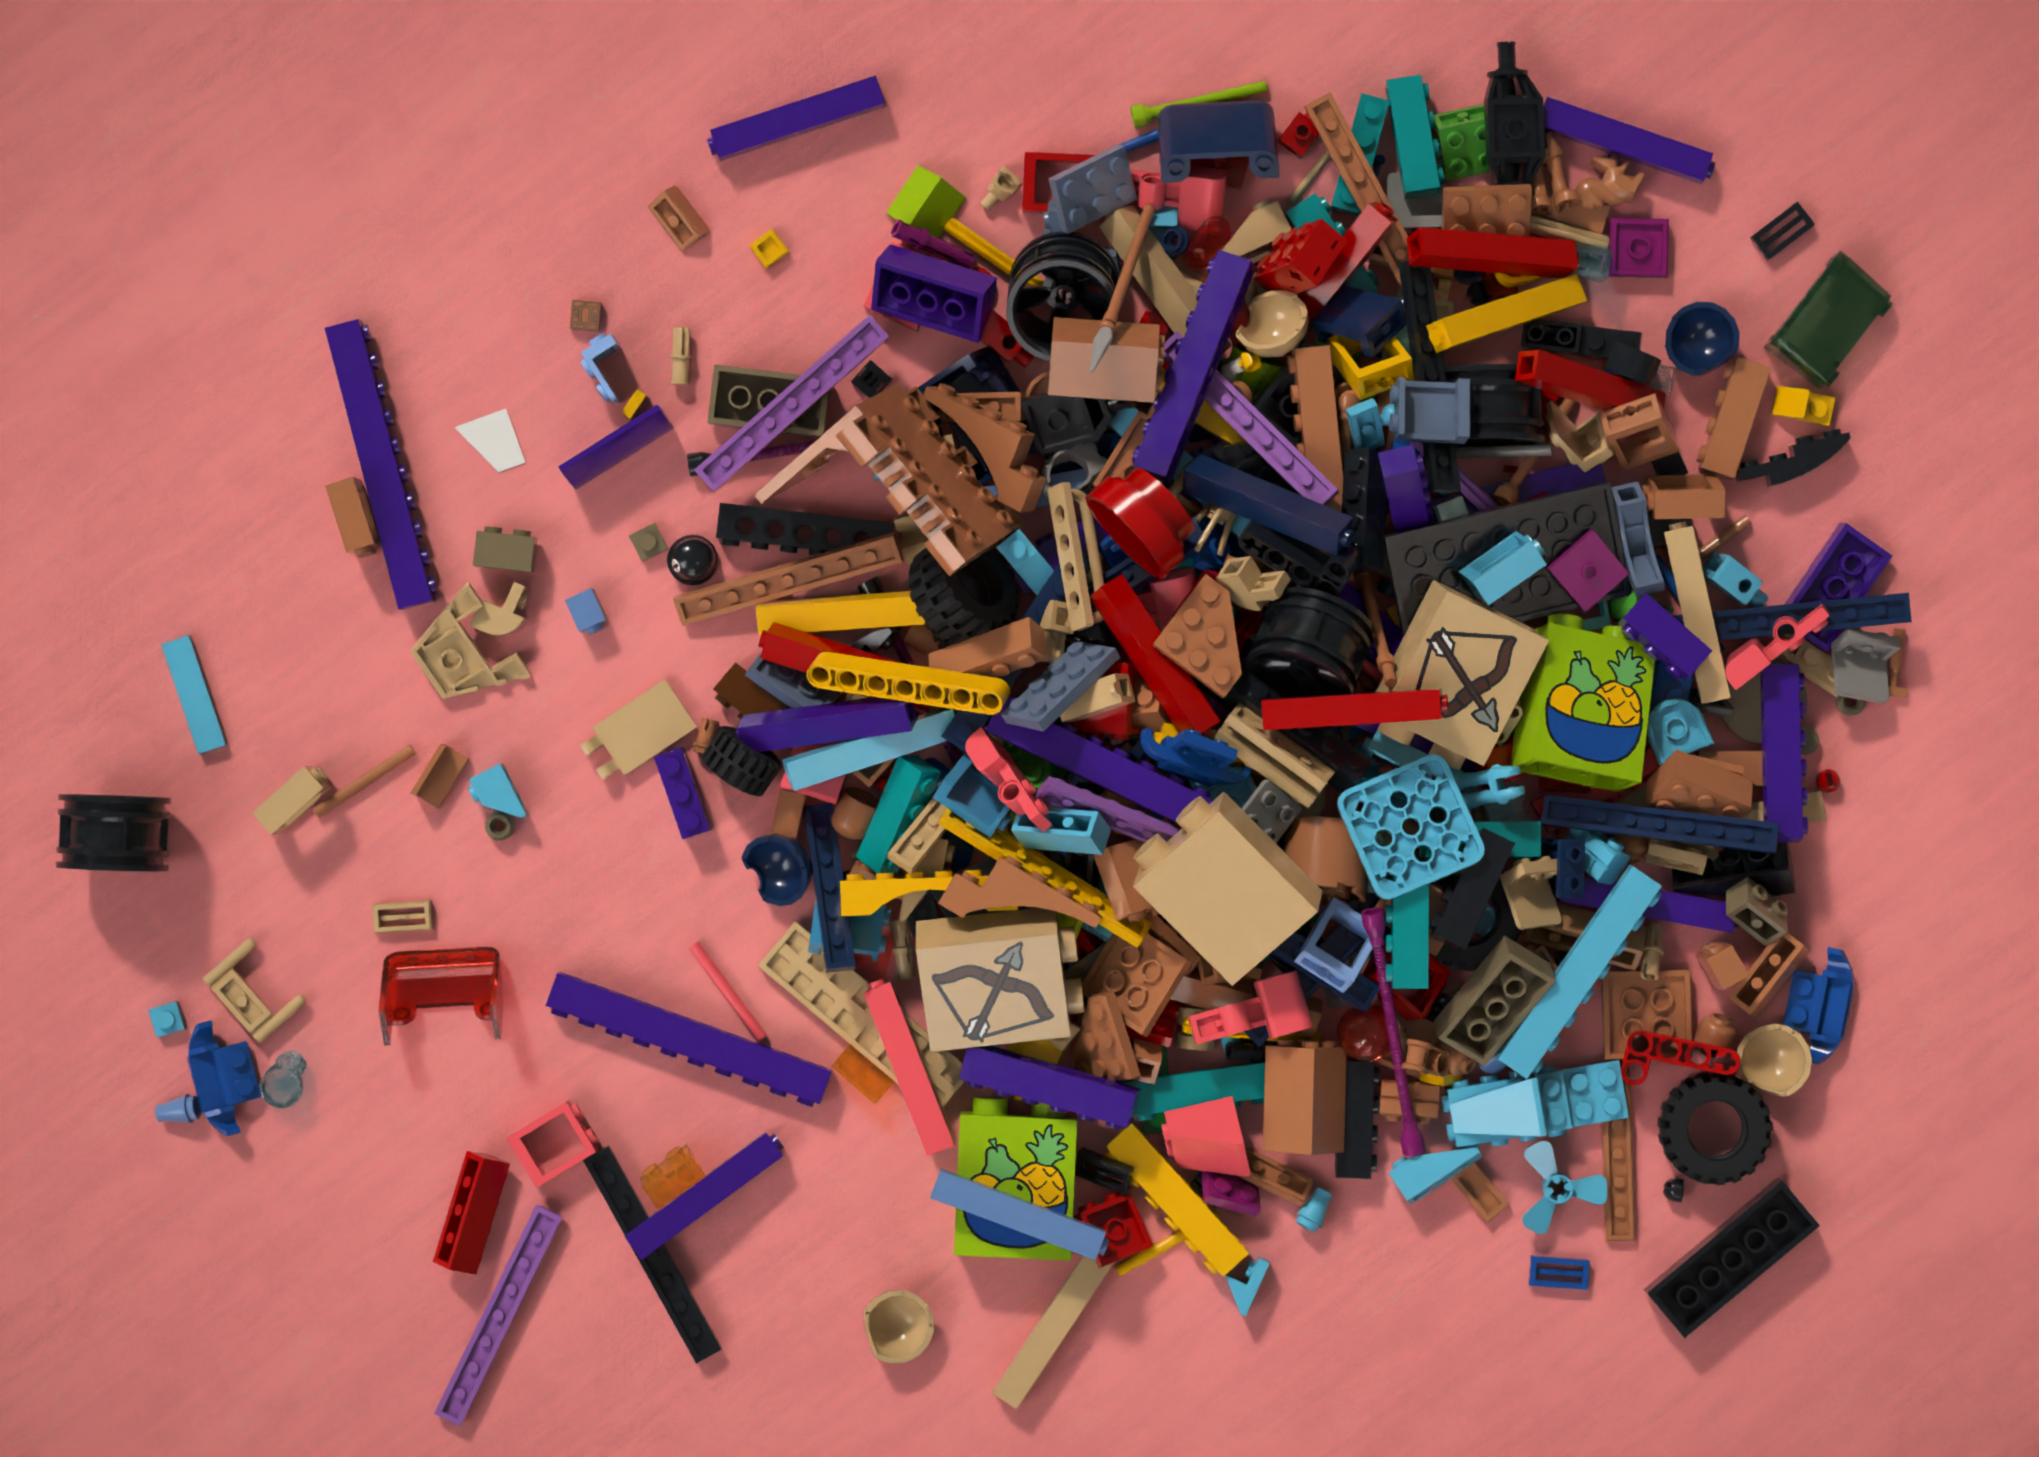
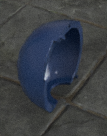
M1695 302L1682 307L1672 316V320L1666 330L1665 348L1669 359L1679 370L1692 376H1701L1721 367L1737 354L1740 332L1735 318L1724 307L1712 302Z
M780 834L764 835L749 843L742 854V861L746 869H753L759 877L760 887L758 892L766 903L777 906L791 905L802 898L811 882L812 868L810 859L803 846L795 839Z

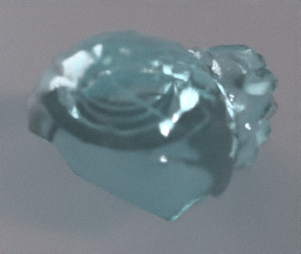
M296 1050L282 1053L275 1060V1064L265 1072L259 1083L260 1093L265 1102L276 1108L285 1109L292 1107L302 1097L303 1081L301 1075L304 1073L307 1064L302 1055Z

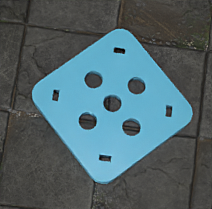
M1431 754L1349 788L1342 792L1338 798V811L1372 888L1381 899H1395L1475 865L1484 855L1485 848L1448 763L1440 755ZM1427 773L1429 775L1435 776V781L1426 778L1425 774ZM1396 792L1405 794L1407 804L1402 808L1394 807L1390 801L1392 794ZM1359 802L1364 803L1361 812L1355 811ZM1437 807L1443 809L1446 813V820L1439 824L1434 823L1429 816L1430 811ZM1407 819H1414L1419 824V831L1414 835L1406 834L1402 828L1403 822ZM1383 830L1389 832L1392 836L1391 844L1385 847L1378 845L1375 840V835ZM1461 842L1466 844L1463 853L1457 851ZM1426 846L1429 848L1431 858L1426 862L1418 861L1414 855L1417 847ZM1386 873L1397 877L1396 881L1393 882L1386 879Z

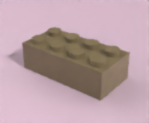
M714 365L707 423L741 429L801 375ZM831 390L784 430L782 434L821 437L826 432Z
M1504 935L1434 1020L1438 1039L1485 1066L1555 983L1556 979L1551 963Z

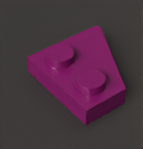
M1201 1171L1204 1203L1254 1217L1260 1212L1259 1188L1256 1185L1235 1175Z

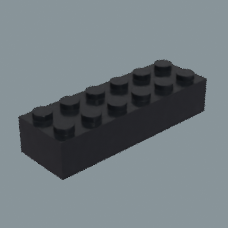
M1777 1178L1643 1290L1678 1332L1686 1338L1820 1225L1786 1184Z

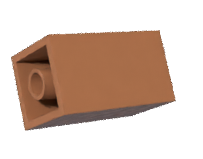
M1054 317L1048 395L1154 403L1155 392H1161L1162 366L1164 362L1165 336L1159 335L1160 325L1117 322L1112 342L1094 372L1091 373L1093 339L1099 331L1098 327L1102 320Z
M1311 1039L1277 1040V1045H1267L1265 1047L1263 1151L1305 1155L1344 1152L1347 1047L1335 1046V1041L1318 1040L1316 1042L1311 1041Z

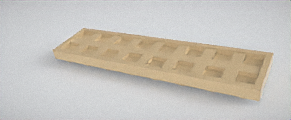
M795 921L758 966L899 1085L863 994L864 991L869 990L867 986L869 982L855 970L826 973L823 948H820V954L809 953L811 933ZM904 1013L941 1108H943L965 1082L959 1079L963 1062L949 1050L930 1052L928 1032Z

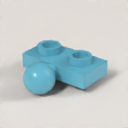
M1373 398L1346 409L1354 449H1376L1385 445L1382 426H1389L1390 415L1394 414L1393 403L1386 405L1382 409L1381 414H1379L1378 405Z

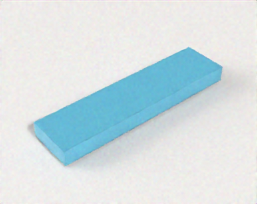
M187 635L161 644L198 754L226 746L227 742L191 636Z

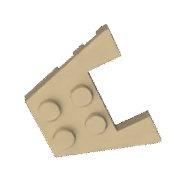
M469 582L461 588L411 648L412 656L442 699L478 691L482 687L506 684L507 681L519 678L521 680L531 676V671L518 652L491 667L460 623V620L483 607L482 600Z

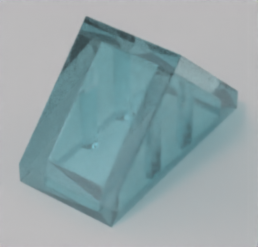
M1576 246V252L1579 254L1578 269L1569 276L1577 274L1581 279L1603 283L1607 279L1613 250Z

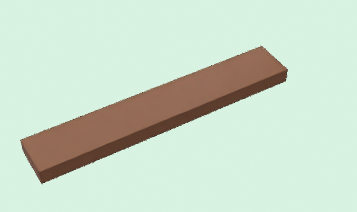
M1628 1066V1067H1627V1070H1626L1627 1076H1628L1629 1078H1630V1066ZM1624 1080L1623 1086L1629 1118L1601 1122L1603 1177L1607 1180V1200L1604 1203L1605 1241H1635L1631 1086Z

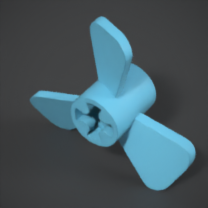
M1545 1140L1532 1144L1524 1150L1525 1159L1543 1177L1541 1190L1544 1194L1523 1215L1522 1222L1525 1227L1537 1234H1544L1549 1228L1555 1205L1567 1202L1571 1196L1597 1205H1602L1606 1202L1607 1180L1602 1175L1597 1174L1571 1181L1564 1174L1557 1171L1553 1147ZM1562 1180L1566 1183L1563 1186L1564 1191L1558 1194L1556 1198L1555 1195H1552L1554 1191L1549 1186L1552 1182L1558 1184Z

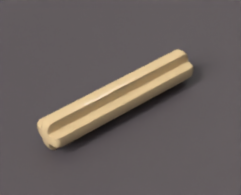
M1531 215L1530 218L1531 233L1553 239L1572 240L1578 246L1599 252H1605L1608 249L1610 238L1606 235Z

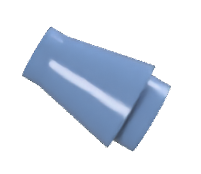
M189 1094L164 1104L156 1105L155 1107L158 1122L193 1123L195 1119H199L201 1116L197 1096H190Z

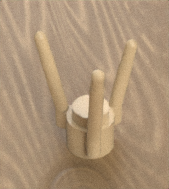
M1207 502L1195 518L1200 522L1209 512L1207 517L1211 518L1194 549L1196 552H1199L1216 523L1218 522L1223 525L1226 520L1217 552L1218 556H1222L1232 523L1237 515Z

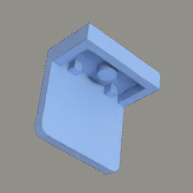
M601 333L589 341L590 347L581 352L585 359L580 362L589 376L592 378L597 377L600 384L596 388L603 399L607 402L612 401L617 405L621 400L597 363L620 349L621 346L613 335L609 334L606 336L604 333Z

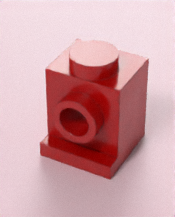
M1298 112L1278 139L1280 145L1299 159H1302L1319 136L1307 112L1305 115ZM1299 127L1307 129L1308 134L1305 137H1300L1297 134Z

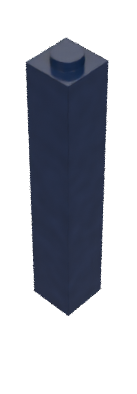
M1200 453L1184 469L1183 492L1335 556L1344 547H1349L1355 535V532L1352 530L1353 517Z

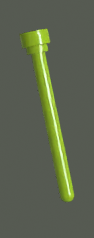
M1260 81L1153 107L1143 106L1142 103L1130 106L1133 124L1135 129L1147 126V123L1152 122L1153 118H1158L1161 109L1168 105L1215 103L1264 93L1268 90V84Z

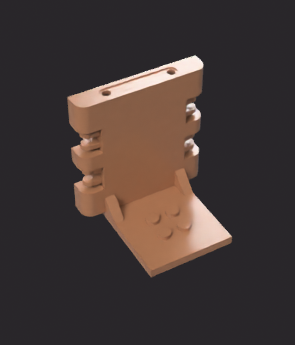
M899 383L856 405L754 494L762 504L805 480L815 471L818 472L830 462L828 459L834 454L837 455L841 451H848L861 468L869 465L871 470L881 479L884 486L889 489L890 493L885 498L898 514L901 515L907 512L909 517L919 526L922 533L929 539L924 546L949 576L1003 542L1026 523L1018 511L997 501L999 494L993 496L989 489L979 483L972 469L978 462L968 449L963 446L956 450L950 442L945 441L941 436L939 428L935 423L941 416L929 401L922 398L923 394L917 386L905 391Z

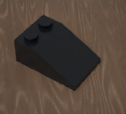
M1302 342L1298 348H1307L1310 346H1308L1305 342ZM1286 361L1251 404L1296 448V444L1301 443L1300 432H1295L1293 415L1298 414L1297 403H1292L1290 386L1295 385L1294 373H1289L1288 361ZM1332 365L1335 391L1339 383L1347 381L1339 370Z

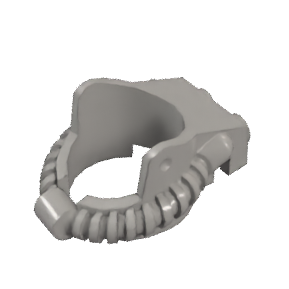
M1093 442L1056 451L1053 455L1049 456V459H1046L1040 472L1041 476L1046 478L1041 492L1046 500H1049L1047 490L1051 487V470L1056 465L1068 462L1069 460L1078 463L1086 473V480L1076 489L1081 490L1086 495L1093 490L1092 484L1107 462L1104 456L1100 457L1097 453L1098 448Z

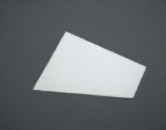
M506 408L454 427L498 472L526 463Z

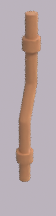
M1354 572L1355 580L1361 588L1368 618L1375 629L1374 643L1378 654L1376 659L1378 669L1383 673L1385 685L1387 687H1394L1397 684L1394 672L1396 664L1387 646L1371 584L1373 580L1372 572Z

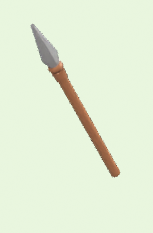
M1152 205L1144 206L1109 307L1099 324V331L1093 339L1091 373L1094 372L1113 340L1118 314L1155 212V208Z

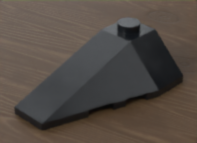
M1777 843L1776 854L1723 848L1722 851L1717 852L1719 856L1716 860L1712 861L1707 858L1703 875L1672 869L1673 890L1678 893L1726 895V890L1746 877L1762 885L1772 896L1795 893L1794 869L1789 843Z

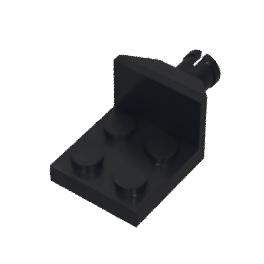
M1048 392L1023 398L1020 402L1030 432L1035 434L1033 440L1039 456L1098 441L1118 411L1135 408L1137 405V401L1048 395Z

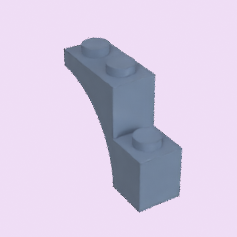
M1638 481L1611 487L1626 569L1629 573L1628 579L1635 595L1641 596L1645 592L1650 594L1665 590V582L1652 544L1647 515V502Z

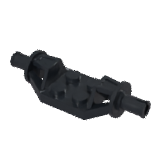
M1498 42V69L1487 73V77L1490 79L1484 98L1486 160L1494 185L1530 184L1533 188L1532 181L1546 157L1543 97L1528 77V70L1516 68V42ZM1513 78H1517L1523 95H1516ZM1526 164L1522 181L1518 182L1519 165Z

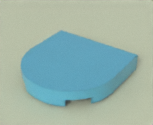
M1668 699L1662 701L1649 713L1647 738L1659 766L1676 749L1691 754L1714 744L1702 713L1696 706L1686 700Z

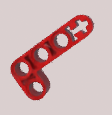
M1637 1030L1627 1040L1621 1075L1627 1084H1642L1648 1076L1651 1060L1731 1075L1739 1069L1741 1058L1731 1048L1645 1030ZM1643 1035L1648 1039L1649 1046L1646 1051L1639 1052L1633 1048L1632 1041L1635 1036ZM1666 1041L1674 1042L1678 1047L1677 1055L1672 1058L1665 1057L1661 1052L1662 1044ZM1695 1047L1703 1048L1707 1053L1706 1061L1701 1064L1694 1063L1690 1058L1691 1050ZM1711 1049L1718 1050L1716 1057L1724 1058L1726 1053L1732 1054L1731 1058L1736 1061V1065H1730L1729 1070L1723 1069V1063L1714 1062L1715 1068L1709 1067L1708 1064L1712 1058ZM1631 1064L1640 1065L1643 1069L1642 1078L1639 1080L1630 1079L1626 1073L1627 1067Z

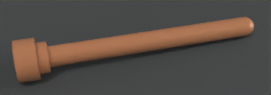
M1564 398L1558 408L1567 416L1576 401ZM1549 424L1546 425L1540 434L1545 436L1544 444H1548L1551 440L1549 437V432L1551 431ZM1526 456L1510 481L1499 485L1493 494V499L1499 505L1504 506L1517 502L1519 499L1518 488L1540 456Z

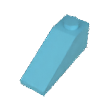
M1018 529L998 545L997 548L1032 591L1038 595L1054 570L1022 531Z
M1475 1147L1417 1155L1409 1159L1403 1157L1392 1165L1393 1169L1388 1173L1406 1200L1412 1205L1482 1158L1483 1155Z

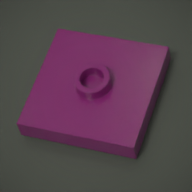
M1610 218L1608 277L1667 278L1669 219Z
M1592 529L1547 567L1584 612L1588 611L1629 575L1628 571Z

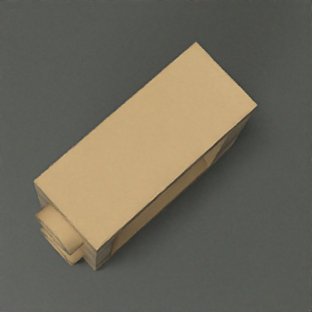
M304 766L254 810L252 814L271 835L281 834L332 788L327 783L331 779L320 767Z

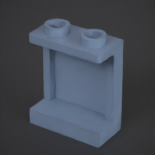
M1398 377L1395 385H1391L1390 403H1394V414L1390 415L1389 428L1390 432H1394V441L1465 444L1469 439L1470 379L1458 378L1455 383L1405 381V377Z

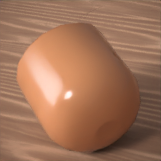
M847 787L832 814L831 823L833 828L845 838L851 840L863 839L879 800L864 790ZM853 796L866 801L867 805L857 801Z

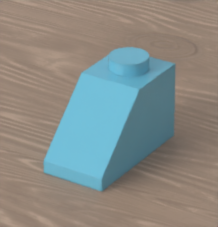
M503 763L469 779L471 786L468 789L475 802L480 801L483 806L520 818L529 816Z

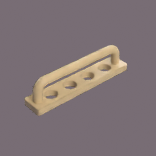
M1062 482L1048 488L1047 492L1071 631H1081L1093 626L1094 623L1101 622L1103 617L1097 609L1095 612H1092L1073 500L1077 501L1080 506L1094 592L1105 584L1093 514L1085 499L1087 495L1079 489H1071L1069 482ZM1067 537L1069 539V548L1067 546ZM1072 566L1074 568V576L1072 575ZM1077 594L1079 597V605L1077 604Z

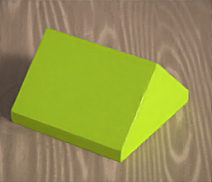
M917 165L886 214L896 221L900 219L918 229L924 228L929 231V234L939 238L944 232L945 225L954 217L966 196L943 178Z

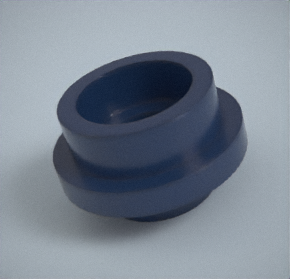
M1180 226L1168 228L1161 237L1163 248L1171 255L1183 254L1190 242L1188 232ZM1178 237V238H1179V241H1178V244H1177V246H1176V244H1175V239Z

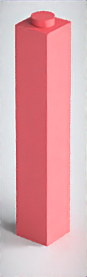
M881 978L867 984L869 990L864 991L863 994L927 1156L955 1146L954 1138L892 981L885 983L884 979Z

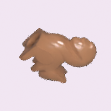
M1609 153L1601 157L1594 156L1591 165L1603 173L1604 176L1602 180L1586 178L1579 182L1576 191L1580 195V205L1593 210L1594 208H1601L1604 203L1610 205L1630 204L1642 182L1644 174L1638 173L1634 177L1629 176L1627 169L1630 162L1626 161L1623 165L1619 166L1620 158L1618 154Z

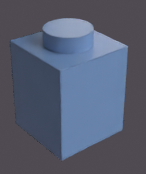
M590 588L565 600L579 632L587 631L588 635L604 629L602 623L607 622L608 619L594 589Z

